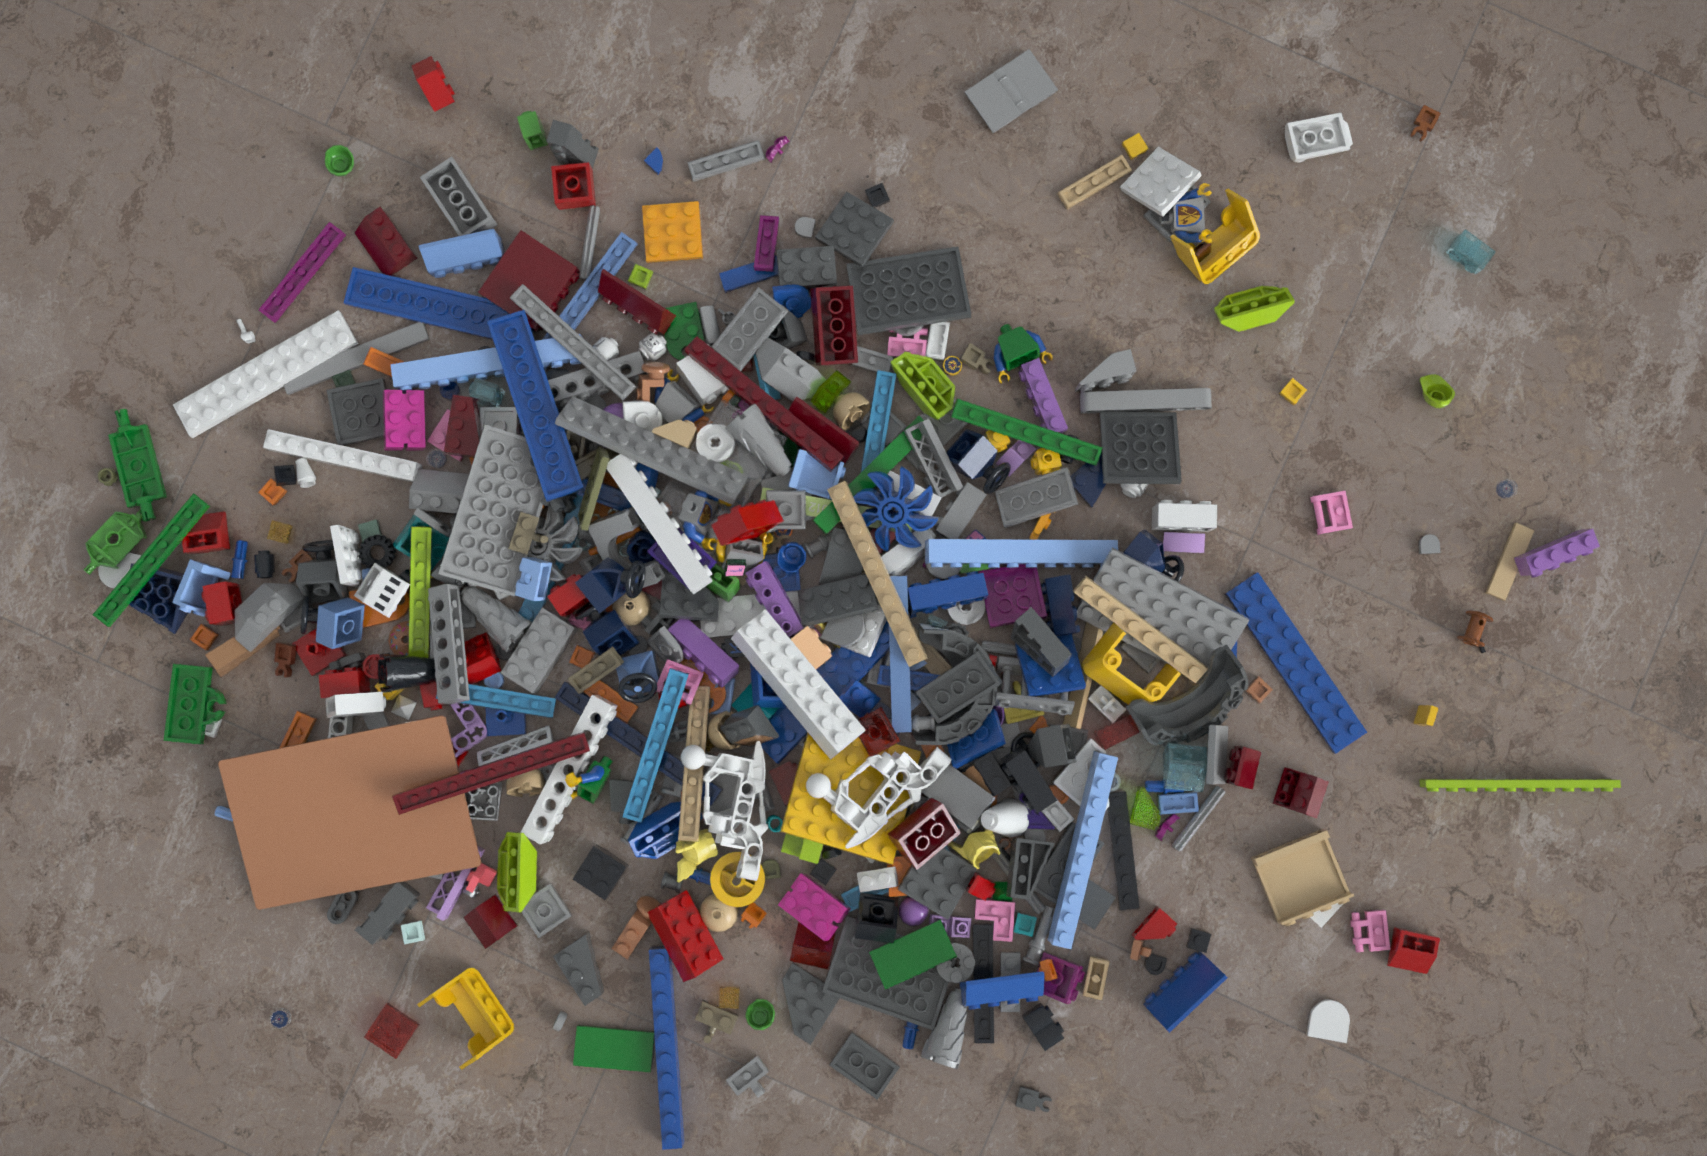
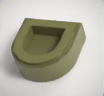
M767 859L762 863L761 866L765 873V880L781 878L780 866L776 860Z

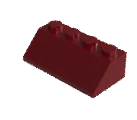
M605 269L601 271L598 293L603 295V301L610 305L612 303L617 304V310L625 315L629 312L633 315L632 319L641 325L643 322L649 325L647 329L657 335L660 332L664 335L676 317L675 314Z
M853 286L810 289L816 366L858 363Z
M799 397L794 399L788 411L844 456L841 462H844L846 466L858 450L859 442Z

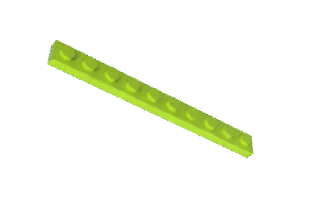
M1419 779L1420 787L1426 788V791L1438 792L1439 788H1446V791L1458 792V788H1465V791L1477 792V788H1484L1488 792H1496L1497 788H1504V791L1516 792V788H1523V791L1535 792L1536 788H1543V791L1554 792L1555 788H1562V791L1574 792V788H1581V791L1593 792L1594 788L1613 792V788H1621V780Z

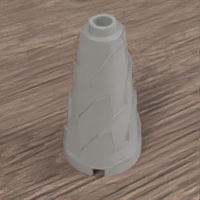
M756 404L746 409L742 415L736 417L725 428L736 441H739L777 476L781 474L784 477L791 471L790 466L792 464L784 453V448L774 436L775 433Z
M467 586L461 592L463 603L506 653L520 643L523 638L522 636L531 626V621L512 608L509 609L480 588Z
M955 988L954 991H950L946 1003L942 1006L934 1030L931 1031L921 1053V1057L924 1059H930L955 1069L959 1068L961 1060V1048L965 1034L963 1031L967 1017V1006L962 1004L961 989Z

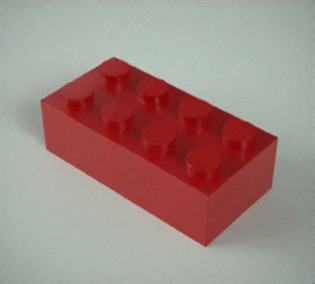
M687 890L671 897L647 912L683 982L696 978L724 959Z

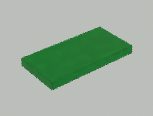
M941 920L895 940L894 943H888L869 952L885 990L957 957Z
M577 1025L573 1066L651 1073L654 1031Z

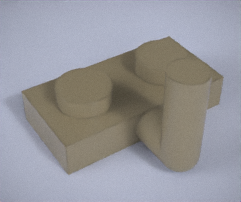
M520 512L508 549L527 555L532 540L539 543L548 542L547 536L535 533L539 521L538 517Z
M703 1000L695 1020L709 1025L704 1042L710 1043L716 1029L731 1035L739 1015Z

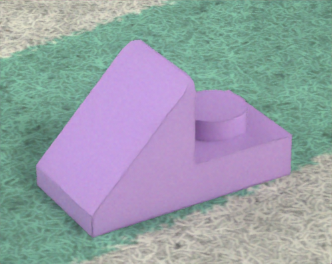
M1018 440L996 462V465L999 466L1004 462H1008L1011 465L1008 475L1010 477L1036 448L1030 443Z

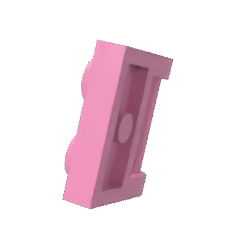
M1346 491L1310 497L1318 529H1316L1317 535L1353 528ZM1325 500L1331 525L1329 527L1325 525L1321 501Z
M667 659L657 682V692L663 691L664 682L667 679L670 668L689 673L685 688L690 690L689 694L683 692L681 699L691 705L704 673Z

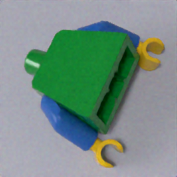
M1005 324L1000 328L1002 335L997 338L998 344L995 345L993 356L996 370L1000 373L998 376L999 383L1002 384L1000 379L1002 375L1007 376L1008 382L1010 380V376L1005 373V369L1007 371L1013 370L1040 357L1041 364L1045 365V355L1050 361L1053 359L1052 354L1045 351L1046 347L1039 335L1025 330L1021 326L1012 329L1010 324Z
M602 756L599 763L593 761L587 772L580 774V777H576L574 773L566 775L565 782L569 787L572 788L578 785L577 791H573L571 795L572 800L579 796L594 805L610 777L611 770L609 767L613 762L610 758Z

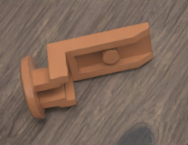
M648 362L642 365L641 370L648 372V374L639 375L638 388L635 390L636 400L650 402V387H664V373L670 371L668 364Z
M642 896L637 900V911L631 917L612 947V950L627 960L652 924L647 912L660 905L652 897Z

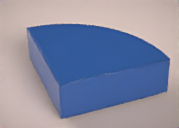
M656 147L644 162L658 175L662 170L663 157L660 150Z

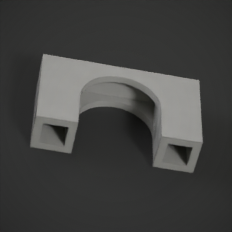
M633 507L597 519L588 528L589 534L593 538L597 551L603 561L606 558H611L629 570L632 564L627 563L621 558L616 548V540L618 535L633 531L641 525ZM657 560L644 563L646 577L643 588L656 584L665 577Z

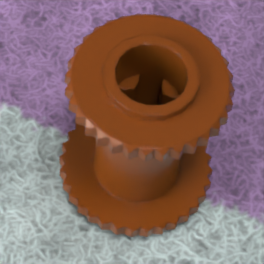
M1468 610L1466 614L1471 616L1465 635H1459L1457 638L1465 644L1484 647L1485 644L1480 639L1486 621L1493 622V618L1482 612Z

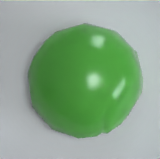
M333 145L325 152V166L333 175L346 176L352 171L354 166L353 154L345 146Z
M756 999L747 1007L745 1018L748 1025L754 1030H765L774 1022L775 1010L768 1000Z

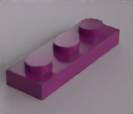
M760 215L754 260L755 271L773 272L780 221L779 216Z

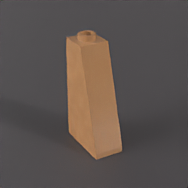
M278 626L251 652L243 647L234 636L207 653L206 657L219 676L223 677L279 637L280 634L277 630L280 627Z

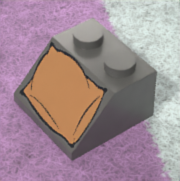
M759 705L731 714L720 727L730 743L747 747L755 746L756 741H760L762 744L779 737Z

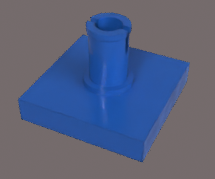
M486 707L487 736L526 734V714Z

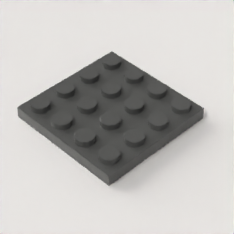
M1100 411L1103 483L1181 484L1176 412Z

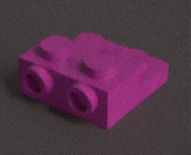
M1043 952L1041 961L1052 959L1057 979L1045 981L1044 979L1043 995L1065 1004H1071V1001H1075L1078 996L1076 986L1078 982H1082L1085 972L1082 971L1083 966Z

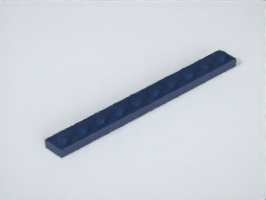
M568 682L563 683L554 697L580 716L590 699L583 692L578 694L575 688ZM598 713L594 717L596 723H599L601 720V716ZM615 716L612 721H609L606 727L608 728L606 734L639 757H642L648 737ZM664 750L658 770L683 786L684 765L682 761L667 750ZM703 780L702 800L704 801L705 782ZM712 781L709 782L710 806L714 804L723 790Z

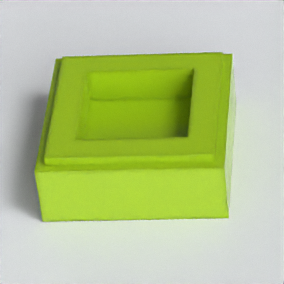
M635 264L628 282L646 289L653 271Z

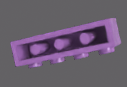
M1038 358L1021 365L1018 374L1020 380L1027 387L1025 389L1029 400L1032 399L1035 416L1039 417L1041 421L1040 427L1061 434L1066 432L1068 429L1040 359Z
M1580 529L1514 557L1520 576L1531 575V578L1542 575V571L1546 569L1553 570L1560 567L1559 564L1562 562H1573L1577 560L1576 557L1579 555H1589L1593 553V549L1600 547L1593 529Z
M764 561L746 572L747 578L745 579L750 588L754 587L757 592L755 595L760 605H764L767 612L789 638L805 628L769 562Z
M679 619L668 629L680 645L683 656L688 660L691 659L699 671H704L713 684H718L723 688L739 673V665L690 620Z

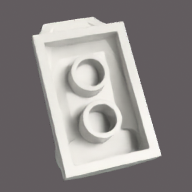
M1342 113L1290 122L1285 125V140L1289 156L1297 163L1303 162L1305 159L1347 151L1353 144L1348 123L1343 120Z

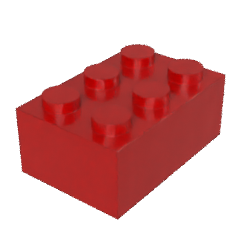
M764 499L755 504L751 502L743 507L738 505L731 508V513L717 517L718 521L711 526L720 545L724 546L759 537L784 520L775 501L766 502Z

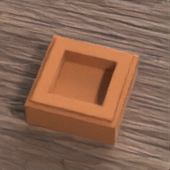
M1257 676L1245 691L1257 703H1261L1273 689Z

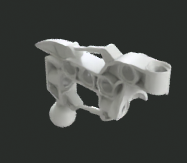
M756 741L753 760L719 753L718 756L705 754L704 750L698 745L685 747L681 753V761L686 768L696 770L702 765L709 766L708 771L703 776L705 797L704 811L702 813L705 824L709 825L708 832L716 833L715 843L742 849L736 877L757 881L763 854L761 836L768 829L763 802L766 770L760 741ZM720 773L738 777L730 815L710 812L709 782ZM748 783L750 785V792L744 794L742 786ZM759 793L760 823L753 826L749 822L755 795ZM740 803L746 804L744 813H739L737 810ZM740 822L742 829L740 832L735 833L733 826L735 823ZM751 846H756V854L750 856L748 849Z
M937 746L920 766L905 752L900 755L895 751L891 756L884 751L881 756L876 754L867 757L866 761L846 780H840L836 792L831 789L829 778L822 773L812 774L806 782V789L810 796L826 799L832 805L831 811L853 830L857 831L845 845V848L849 849L872 837L896 813L903 811L914 802H919L921 789L927 788L936 781L952 759ZM868 766H871L884 775V780L861 808L848 797V782L863 772ZM926 769L930 772V777L927 780L923 777V772ZM899 772L903 774V780L900 783L896 780V775ZM887 787L891 789V795L888 798L884 796V790ZM908 790L910 799L887 815V810L901 792ZM874 803L879 805L877 813L872 812V805Z

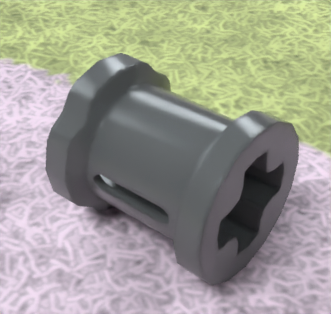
M665 871L660 888H669L676 890V893H680L683 880L677 882V876L670 875Z

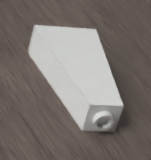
M931 529L913 532V535L922 544L920 547L909 548L899 543L881 557L889 576H902L925 555V541L937 537Z

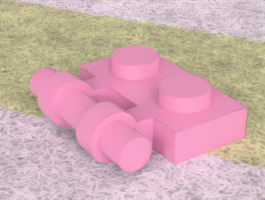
M922 328L914 334V339L902 338V335L898 333L897 337H889L887 355L897 358L906 351L911 354L925 356L927 340H921L919 337L920 335L927 336L928 328Z
M1386 910L1364 911L1365 919L1360 920L1359 912L1351 913L1352 920H1350V924L1354 932L1352 941L1356 952H1364L1363 944H1368L1369 951L1371 952L1390 950ZM1366 926L1367 937H1362L1361 927Z

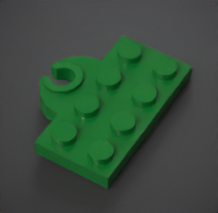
M173 664L163 741L204 744L206 725L215 724L224 716L226 711L218 710L215 712L213 710L215 702L227 704L223 693L211 687L213 667Z

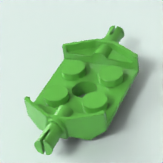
M141 510L132 515L114 512L85 543L90 556L89 560H91L83 569L86 573L90 575L100 565L118 569L117 565L143 537L147 538L141 523L143 519ZM117 534L119 537L118 541L111 544L110 537Z

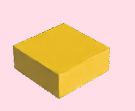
M1140 133L1122 142V146L1131 160L1149 149Z
M1292 378L1279 394L1294 406L1307 389Z

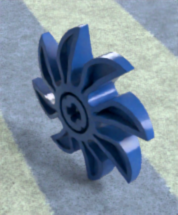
M900 467V487L898 492L894 490V480L888 474L878 471L868 473L867 475L884 496L873 488H867L856 493L853 498L856 503L877 507V509H866L861 515L867 527L877 520L882 522L875 531V540L879 547L886 552L889 551L891 527L895 529L896 540L901 545L909 548L920 547L922 544L906 524L915 531H925L937 523L939 517L925 516L912 512L923 511L927 508L933 497L932 486H928L914 499H909L907 496L915 488V481L912 474L906 468ZM892 507H895V508H896L895 511L898 510V512H897V513L894 512V511H893L894 509H892Z

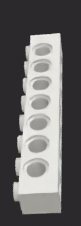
M600 695L591 696L571 734L572 736L585 732L586 735V732L589 730L592 734V738L587 740L590 751L583 753L581 758L574 756L556 763L520 833H524L526 837L538 844L547 843L552 839L555 825H558L562 820V812L570 804L573 791L578 788V785L571 788L565 782L566 775L569 774L568 767L569 765L573 766V773L576 777H580V774L587 771L590 766L589 760L591 756L596 754L599 748L597 744L600 739L606 735L608 731L606 727L609 721L615 718L618 705ZM597 713L601 716L599 723H596L594 719ZM561 782L565 785V790L563 792H561L559 789V784ZM552 799L556 803L555 809H552L550 806ZM542 817H545L547 820L546 826H543L541 823Z

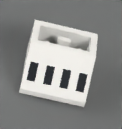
M374 563L354 596L390 618L401 598L406 594L410 584L392 571Z

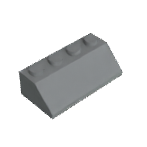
M418 469L410 488L409 509L420 508L428 511L457 513L469 474Z

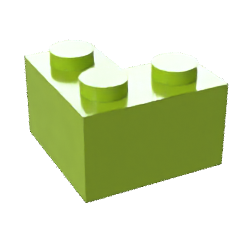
M786 833L781 852L818 864L823 844Z

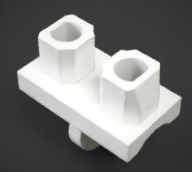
M1101 685L1088 697V700L1111 723H1114L1126 711Z

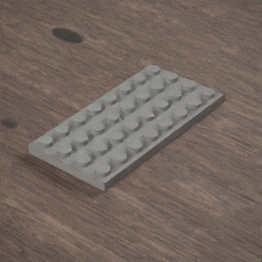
M486 424L484 425L438 574L515 596L516 583L521 578L522 573L519 570L522 557H527V555L510 550L508 547L520 512L539 518L543 507L541 500L545 499L525 437Z
M1113 547L1093 579L1095 583L1208 668L1214 650L1226 644L1231 650L1249 622L1248 617ZM1081 599L1076 608L1077 617L1106 632L1113 621ZM1123 630L1126 633L1122 638L1123 641L1166 662Z

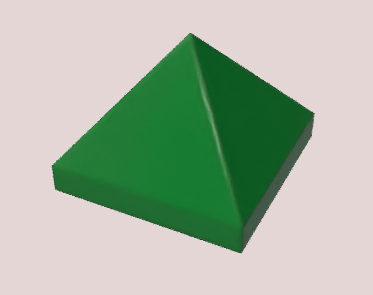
M993 881L995 883L993 900L1012 902L1011 897H1006L1007 882Z

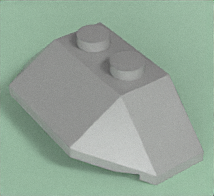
M767 338L755 353L761 379L792 402L796 397H799L801 400L818 397L828 382L817 369L770 338Z
M263 583L235 609V639L251 652L303 603L304 596L301 591L293 584Z

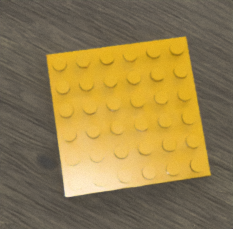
M807 732L780 832L892 865L897 849L887 834L904 821L907 808L889 818L887 824L872 837L859 845L847 849L845 845L857 831L853 830L831 811L832 805L826 799L810 796L806 789V782L812 774L822 773L829 778L831 789L836 792L839 781L846 780L869 756L876 754L881 756L884 751L891 756L895 751L900 755L905 752L918 764L921 751L862 733L830 760ZM868 766L863 772L848 782V797L862 808L883 782L884 775L874 767ZM901 772L896 775V780L899 783L903 780ZM887 787L884 790V796L886 798L890 797L891 795V789L889 787ZM908 790L901 792L887 810V815L910 799ZM874 803L872 805V812L877 813L879 805Z

